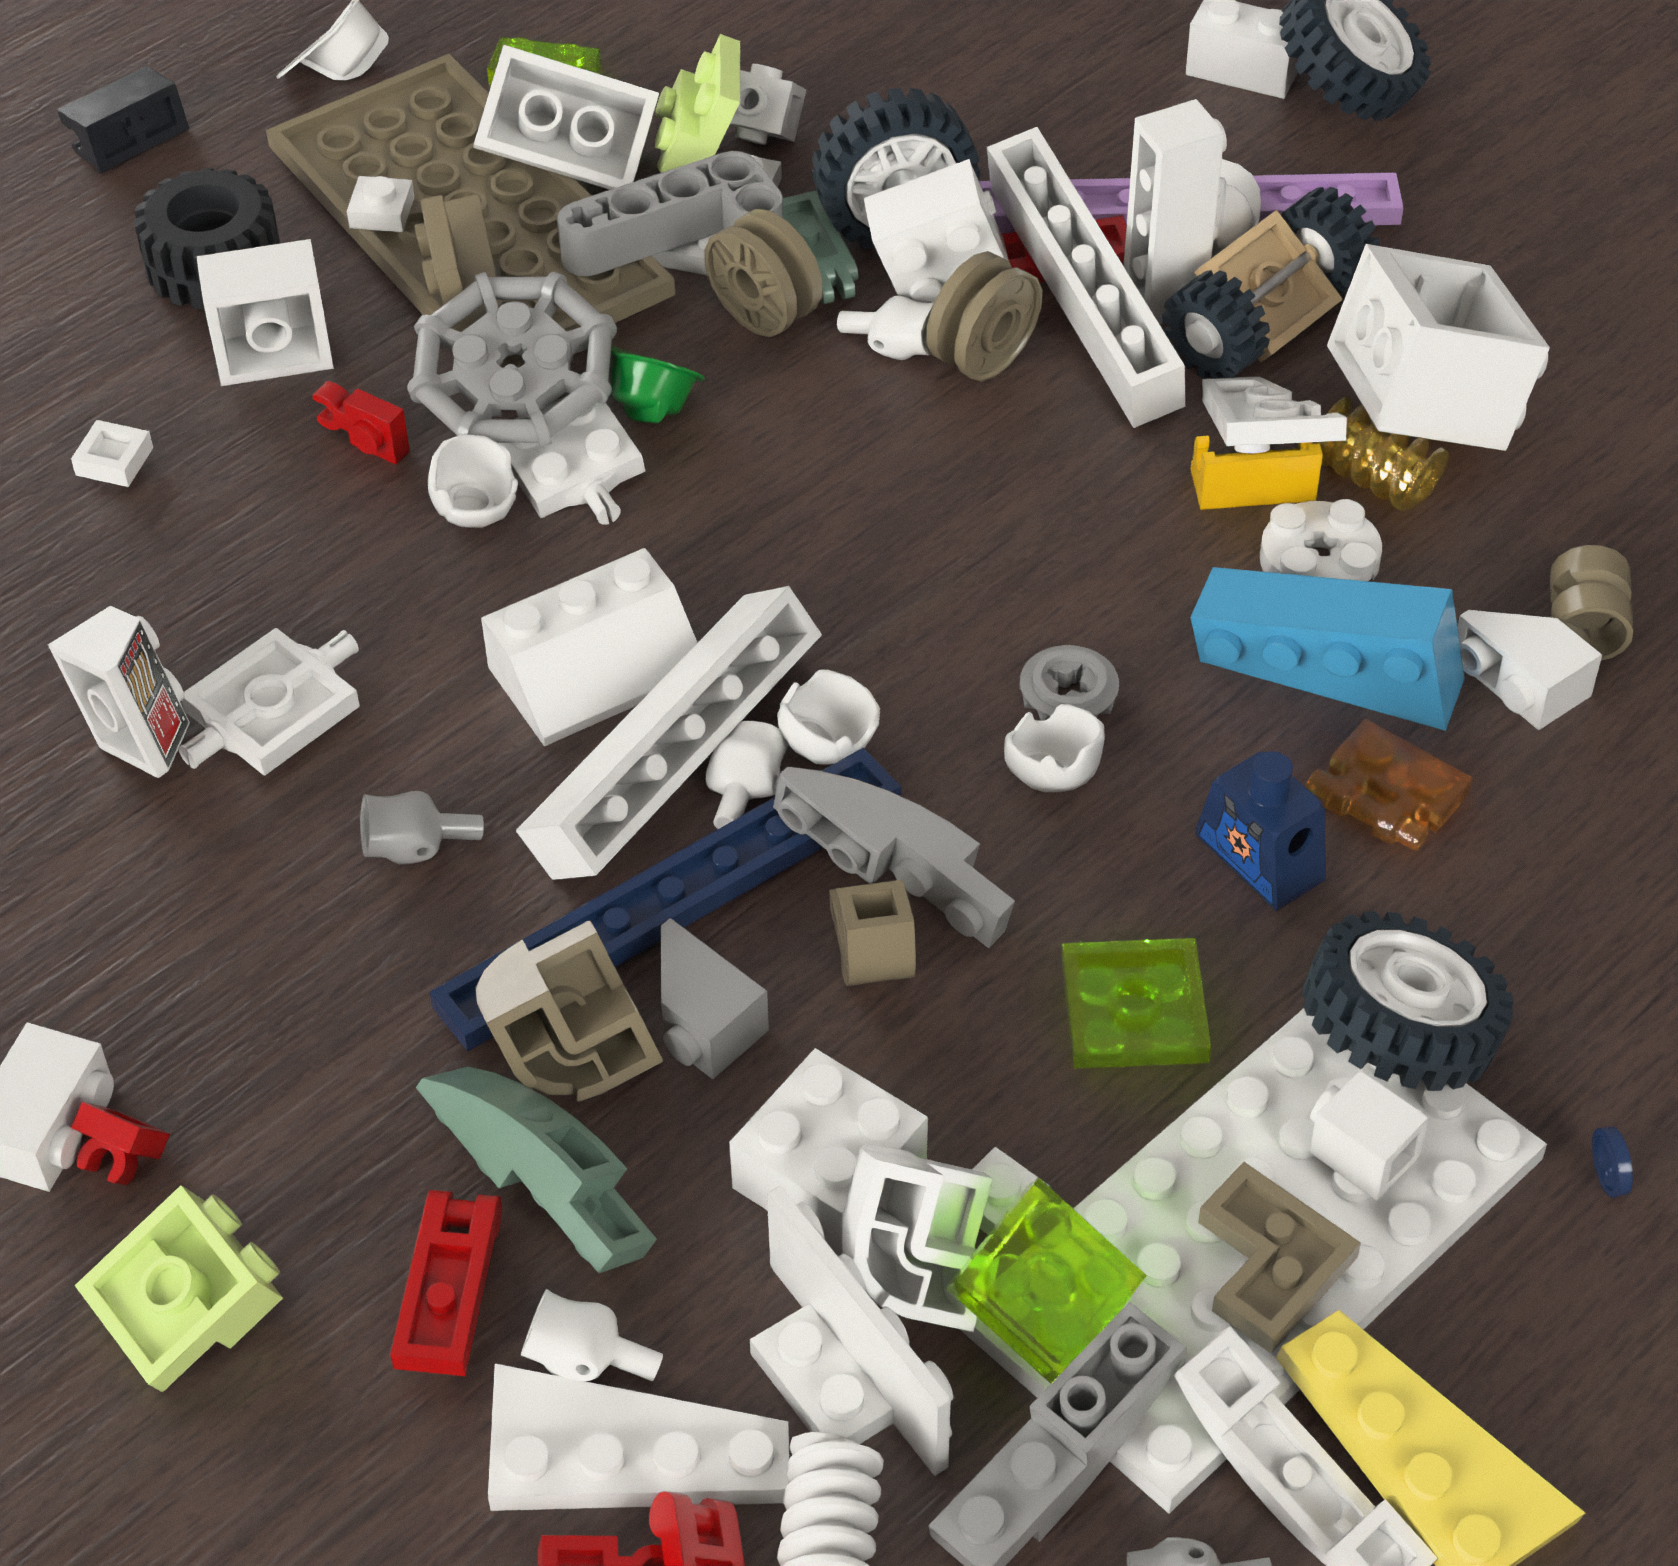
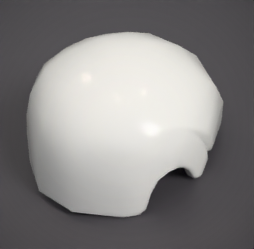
M460 434L443 441L432 456L428 474V493L439 515L444 516L452 524L470 528H483L506 517L516 499L515 493L518 486V480L514 478L511 469L510 452L504 446L482 435Z
M818 670L802 686L795 682L790 687L780 703V709L777 713L778 724L782 735L796 753L815 764H835L867 746L879 726L880 707L871 692L852 677L831 670Z
M1069 704L1057 706L1051 717L1044 721L1035 720L1033 714L1028 712L1015 727L1014 731L1009 732L1005 737V762L1010 771L1032 789L1042 792L1074 790L1086 784L1098 769L1105 740L1104 724L1091 712Z

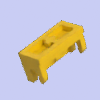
M1197 436L1195 438L1193 460L1191 461L1190 469L1200 510L1316 501L1323 457L1320 443H1297V448L1268 450L1262 453L1215 455V452H1208L1209 436Z

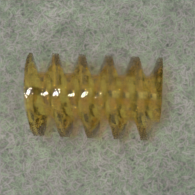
M1350 396L1340 399L1333 405L1328 413H1339L1347 417L1346 441L1314 442L1313 444L1320 443L1323 454L1322 465L1327 467L1333 466L1335 473L1345 478L1351 476L1353 483L1364 489L1370 487L1374 496L1383 500L1389 499L1391 505L1401 511L1413 508L1430 495L1446 468L1449 459V452L1447 450L1439 448L1427 459L1430 443L1426 438L1419 437L1407 447L1410 436L1392 433L1388 437L1389 432L1378 431L1374 422L1369 426L1371 417L1363 404L1350 414L1352 406Z

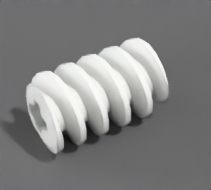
M808 1432L792 1437L789 1446L792 1456L789 1459L786 1473L789 1484L786 1487L783 1500L787 1511L783 1514L780 1527L784 1539L780 1542L777 1554L780 1566H870L863 1561L872 1558L876 1551V1542L872 1536L866 1533L874 1530L878 1524L879 1515L870 1505L877 1502L881 1495V1487L877 1480L873 1479L883 1469L884 1460L880 1453L868 1446L860 1445L853 1440L834 1433Z

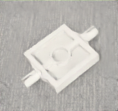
M564 398L552 402L550 405L544 408L541 411L542 415L549 411L552 407H554ZM606 402L595 403L554 435L551 438L552 444L540 447L539 443H499L510 452L511 469L514 478L518 480L519 486L540 518L568 506L586 503L596 515L599 523L609 524L607 514L612 522H614L619 517L621 509L614 502L609 492L619 483L645 472L641 453ZM518 417V418H516V419H529V418H528V417Z
M274 628L184 692L182 700L184 711L205 727V730L184 745L179 746L178 750L182 759L187 765L190 764L191 768L195 769L217 751L225 749L237 753L262 775L265 776L360 707L357 690L340 678L333 669L359 651L355 639L351 634H347V631L342 630L336 637L319 649H312L311 647L295 643L279 629Z

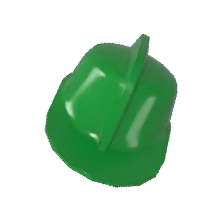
M611 345V354L613 356L611 375L612 397L617 402L623 404L626 415L634 421L657 424L665 415L678 414L682 410L694 383L704 382L705 380L703 375L690 369L653 358L639 356Z

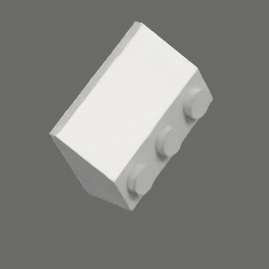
M503 45L473 148L611 190L634 182L659 93Z
M645 548L481 617L488 668L544 747L637 706L697 644L675 586Z

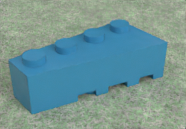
M1213 567L1190 617L1200 662L1444 731L1447 729L1465 679L1452 589Z

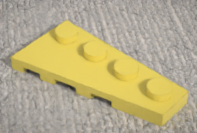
M1340 1310L1292 1339L1279 1350L1276 1359L1383 1499H1386L1438 1557L1433 1563L1435 1566H1516L1578 1523L1585 1514L1577 1505Z

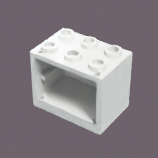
M1366 244L1327 347L1378 431L1504 451L1507 450L1514 431L1520 428L1524 421L1526 403L1536 380L1546 370L1548 351L1550 349L1491 265Z

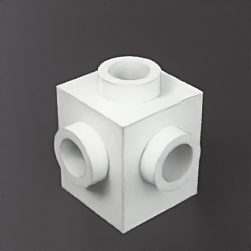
M752 64L750 72L740 70V104L730 123V126L737 129L735 137L766 145L768 136L794 142L806 89L794 82L782 80L783 71L776 68Z

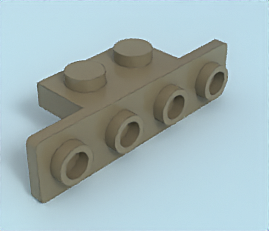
M442 195L421 199L425 223L416 224L415 231L422 257L431 256L432 258L422 261L429 294L440 293L443 304H446L475 282L474 275L486 272L487 277H497L479 196L472 195L444 202ZM496 300L500 308L503 305L502 300ZM484 304L451 329L462 332L487 313Z

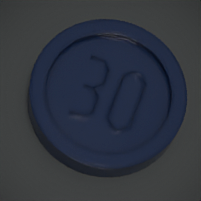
M1614 1126L1597 1128L1592 1136V1157L1599 1182L1609 1197L1626 1196L1631 1192L1633 1184L1632 1163L1626 1142L1620 1131Z

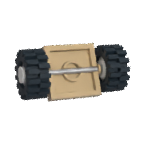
M1323 187L1316 188L1283 211L1281 215L1275 210L1194 271L1197 277L1174 293L1165 302L1163 307L1167 310L1162 313V322L1170 325L1164 329V333L1168 339L1175 340L1176 344L1173 347L1177 354L1182 352L1185 355L1186 359L1183 364L1189 370L1197 366V375L1203 379L1210 375L1211 379L1233 378L1258 359L1262 362L1342 301L1343 299L1339 294L1349 288L1365 245L1380 246L1379 238L1370 236V233L1376 229L1373 221L1364 222L1361 217L1367 212L1360 204L1354 209L1351 206L1353 197L1344 193L1338 198L1337 188L1329 187L1325 191Z

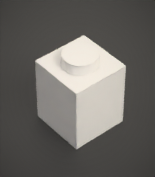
M1359 1070L1341 1089L1335 1085L1329 1087L1316 1102L1310 1115V1119L1315 1124L1309 1152L1375 1200H1378L1420 1157L1429 1117L1365 1072Z

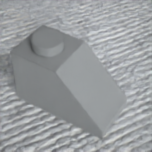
M671 918L661 925L663 1041L668 1051L680 1063L686 1066L693 1064L711 1079H714L769 1031L767 990Z

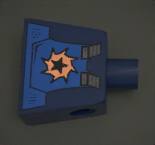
M1268 751L1257 752L1214 780L1198 821L1195 835L1275 911H1278L1325 881V809L1321 801L1292 775L1293 764L1291 760L1282 753Z

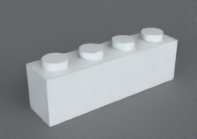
M1197 99L1135 118L1124 268L1159 324L1163 323L1162 313L1167 310L1163 307L1165 302L1174 293L1197 277L1194 271L1211 259L1213 241L1217 238L1215 218L1217 199L1222 193L1220 171L1222 152L1226 150L1227 139L1222 124L1217 119H1213Z

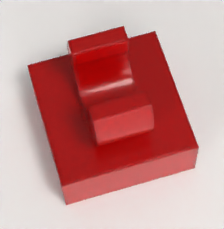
M85 1102L81 1103L71 1126L72 1129L92 1137L81 1147L77 1156V1167L97 1172L104 1155L111 1152L114 1164L109 1172L107 1181L120 1185H128L135 1177L138 1168L137 1155L160 1159L170 1137V1133L116 1109Z

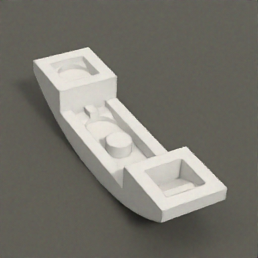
M1230 1326L1175 1373L1174 1376L1185 1397L1227 1460L1276 1518L1326 1566H1431L1438 1559L1386 1499L1375 1507L1272 1392L1281 1382Z

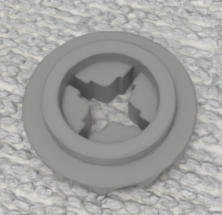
M1061 645L1042 650L1027 661L1020 675L1019 689H1021L1023 694L1024 708L1036 709L1041 721L1049 719L1060 704H1069L1087 710L1097 717L1100 713L1111 714L1114 700L1119 692V678L1111 662L1098 652L1081 646ZM1080 680L1079 692L1071 690L1066 695H1058L1059 686L1067 688L1072 683L1076 684Z

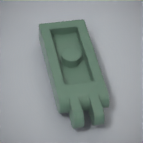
M817 191L783 198V219L788 221L804 238L816 258L822 276L823 296L820 300L821 304L834 302L832 286H836L842 299L855 297L853 281L858 280L856 263L840 233L829 220Z

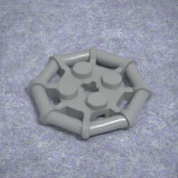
M486 272L474 275L475 282L433 314L422 315L415 324L414 329L418 334L414 374L407 385L410 398L413 402L425 405L457 436L460 434L482 435L497 443H539L540 447L552 444L551 438L595 403H604L609 398L612 392V387L608 382L611 342L617 333L616 324L612 316L601 314L569 286L565 275L551 272L547 277H487ZM539 299L534 308H529L526 304L517 301L507 302L499 308L496 300ZM484 304L487 313L462 332L451 329ZM558 306L581 327L567 332L556 323L552 316ZM443 348L453 352V370L438 375L439 350ZM588 349L586 372L578 374L571 371L570 364L571 361L573 362V354ZM510 355H522L523 366L517 368L515 365L509 364L504 368L500 367L504 358ZM460 392L475 407L472 411L466 413L449 396ZM565 392L570 393L542 415L541 411ZM501 410H516L518 417H528L529 419H492V417H503Z

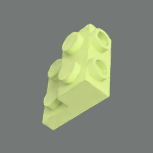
M720 34L712 53L703 52L695 74L681 69L673 87L665 86L663 88L655 114L656 117L662 119L655 138V148L661 150V156L657 162V168L661 173L716 154L740 104L739 40Z
M183 1186L177 1188L75 1285L148 1385L161 1392H164L216 1341L231 1349L283 1299L271 1283L280 1274L275 1263L252 1242L243 1248L233 1235L242 1226L236 1214L216 1195L212 1194L205 1201Z

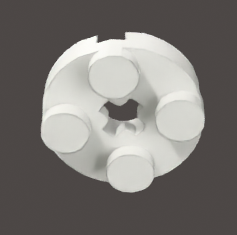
M1341 499L1334 503L1327 501H1308L1297 504L1284 503L1272 510L1270 522L1263 531L1260 563L1263 572L1369 581L1371 578L1374 580L1378 574L1382 542L1375 526L1365 518L1363 506L1353 500ZM1310 548H1326L1330 550V556H1319L1316 549Z

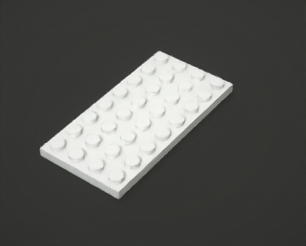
M1303 1008L988 1282L984 1290L974 1331H961L1037 1398L1129 1302L1186 1346L1187 1354L1171 1379L1121 1448L1110 1460L1116 1468L1170 1514L1227 1459L1197 1417L1174 1376L1179 1369L1230 1326L1281 1382L1272 1392L1285 1404L1300 1389L1276 1359L1283 1345L1338 1310L1362 1329L1367 1327L1543 1159L1547 1144L1467 1083L1464 1087L1454 1090L1446 1083L1442 1091H1428L1423 1080H1420L1417 1088L1412 1089L1401 1086L1399 1075L1393 1073L1388 1082L1375 1077L1376 1067L1370 1063H1367L1362 1069L1357 1068L1348 1062L1352 1052L1347 1049L1336 1053L1329 1047L1327 1042L1330 1034L1318 1035L1311 1025L1314 1016H1307ZM1359 1070L1365 1072L1429 1117L1420 1157L1378 1200H1375L1309 1152L1315 1124L1310 1119V1115L1316 1102L1329 1087L1335 1085L1341 1089ZM1243 1162L1249 1164L1361 1242L1358 1258L1271 1354L1212 1312L1214 1296L1249 1258L1198 1223L1200 1207Z

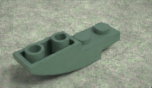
M469 1066L424 1077L416 1086V1089L434 1109L438 1119L449 1127L476 1160L480 1170L490 1177L498 1188L523 1182L530 1190L537 1204L550 1214L574 1243L577 1252L598 1273L644 1258L657 1240L614 1189L627 1170L625 1165L579 1120L550 1099L519 1082L493 1072Z

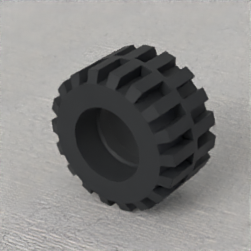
M202 168L198 172L191 173L189 170L178 173L179 177L174 179L166 178L158 183V189L149 190L143 196L144 202L136 207L134 224L147 280L150 286H154L155 292L162 298L170 297L171 303L180 306L188 303L192 304V308L205 309L197 256L280 244L272 198L269 197L268 190L263 184H256L255 178L247 174L238 176L236 170L224 169L222 171H214V168Z

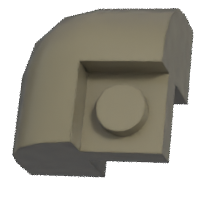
M590 920L531 951H528L523 939L502 952L484 970L476 986L477 1004L514 1075L524 1086L530 1089L534 1088L548 1095H574L577 1102L603 1094L663 1062L642 1017L623 985Z

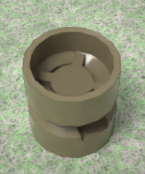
M1597 545L1572 548L1558 556L1552 564L1550 572L1551 618H1558L1602 654L1601 661L1611 659L1625 651L1632 642L1633 612L1630 602L1632 594L1631 568L1626 558L1616 550Z

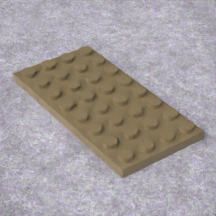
M449 53L266 130L268 144L272 151L422 315H431L444 305L440 293L429 294L422 261L432 258L431 256L422 257L415 231L416 224L425 223L420 200L438 195L443 196L444 202L472 195L479 196L497 277H547L551 272L565 275L569 286L601 314L612 316L615 323L675 295L674 277L653 256L591 276H577L563 268L557 221L559 211L564 206L591 195L574 178L473 148L489 93ZM359 176H383L412 180L414 200L403 232L349 228L347 209ZM539 299L502 300V303L517 301L526 304L529 308H534ZM558 306L552 316L556 323L567 332L581 327ZM510 355L504 358L500 367L504 368L509 364H513L517 368L523 366L522 355Z

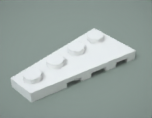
M495 1364L488 1500L491 1511L651 1507L654 1498L663 1491L688 1495L694 1504H699L706 1498L726 1500L733 1505L783 1503L785 1490L789 1484L786 1475L789 1463L788 1421Z

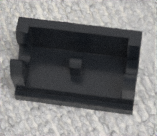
M147 66L57 109L61 123L69 130H73L79 139L71 144L72 148L80 157L94 165L95 170L99 173H103L190 129L175 82Z

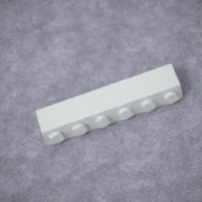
M1038 127L988 146L987 155L992 193L1133 428L1185 407V365Z
M789 586L744 595L517 828L516 832L552 880L596 876L821 637V632Z

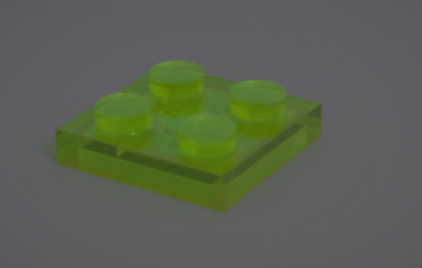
M1196 938L1062 944L1061 961L1073 1069L1209 1063L1211 1042Z
M1038 1177L1024 1189L946 1289L1051 1384L1121 1311L1147 1275Z

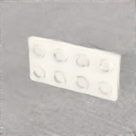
M781 1186L767 1193L770 1265L802 1308L751 1338L750 1352L752 1357L810 1432L834 1433L861 1444L891 1424H894L929 1470L936 1476L948 1468L949 1438L952 1436L950 1405L953 1400V1391L946 1376L934 1362L927 1361L923 1363L909 1346L907 1331L896 1313L887 1306L879 1309L867 1294L865 1280L855 1262L844 1253L837 1256L824 1240L823 1228L813 1210L804 1202L796 1205Z

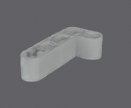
M741 151L723 152L564 206L559 211L557 218L561 262L563 268L574 275H596L714 235L729 226H733L735 220L756 208L772 211L783 218V197L774 182L750 154Z

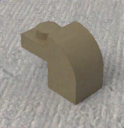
M903 880L829 890L830 910L839 943L841 971L846 986L914 977L916 970L914 918Z

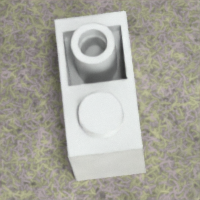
M1468 610L1460 615L1457 628L1463 670L1481 681L1500 697L1511 711L1520 714L1536 729L1540 730L1592 696L1602 654L1558 618Z

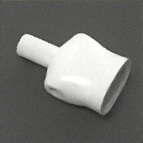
M893 296L876 312L841 311L837 318V327L840 333L868 334V344L874 351L896 360H906L914 355H931L926 344L927 323L934 302L922 303L904 296Z
M741 721L714 749L706 771V785L711 791L723 795L713 821L717 829L741 817L744 814L748 800L771 797L776 794L781 761L789 746L779 728L763 722Z
M548 1289L545 1290L521 1351V1356L543 1364L552 1375L576 1381L596 1379L609 1365L653 1381L663 1358V1354L619 1337L617 1318L609 1307L600 1303L568 1300L552 1293Z

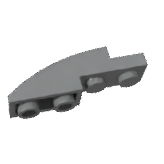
M787 767L779 774L773 808L778 811L780 818L790 829L799 834H807L824 847L833 862L843 871L850 874L856 873L869 884H873L889 869L894 873L897 880H903L907 892L917 897L923 896L945 913L948 922L955 930L968 937L974 936L988 948L1005 932L1015 900L973 868L980 843L955 825L919 804L888 790L853 778L794 767Z
M1129 1302L1030 1405L1031 1419L929 1524L931 1537L964 1566H1006L1032 1537L1040 1542L1067 1513L1121 1448L1186 1356L1187 1347Z

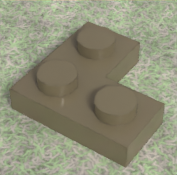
M1243 1162L1200 1207L1198 1223L1249 1258L1214 1296L1212 1312L1270 1354L1358 1258L1360 1241L1246 1162Z

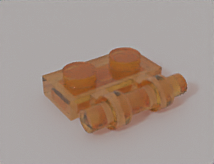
M1364 719L1331 755L1328 773L1317 768L1311 774L1306 788L1312 794L1323 799L1324 807L1340 817L1348 813L1371 826L1375 837L1390 845L1397 841L1416 852L1425 842L1428 829L1436 833L1468 797L1473 777L1373 722Z

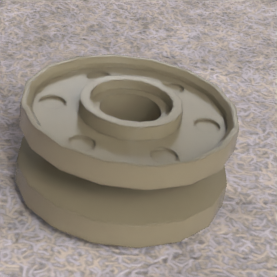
M756 208L735 220L733 226H729L709 238L704 253L705 268L711 286L724 308L739 324L754 334L766 337L780 334L792 325L794 319L803 317L817 308L823 295L822 276L816 258L804 238L782 217L772 211Z
M990 251L978 253L970 257L945 282L932 306L927 323L926 344L931 354L943 362L952 365L956 364L959 371L971 379L982 382L995 378L1016 359L1035 329L1042 305V288L1038 278L1017 267L1012 268L1009 261Z

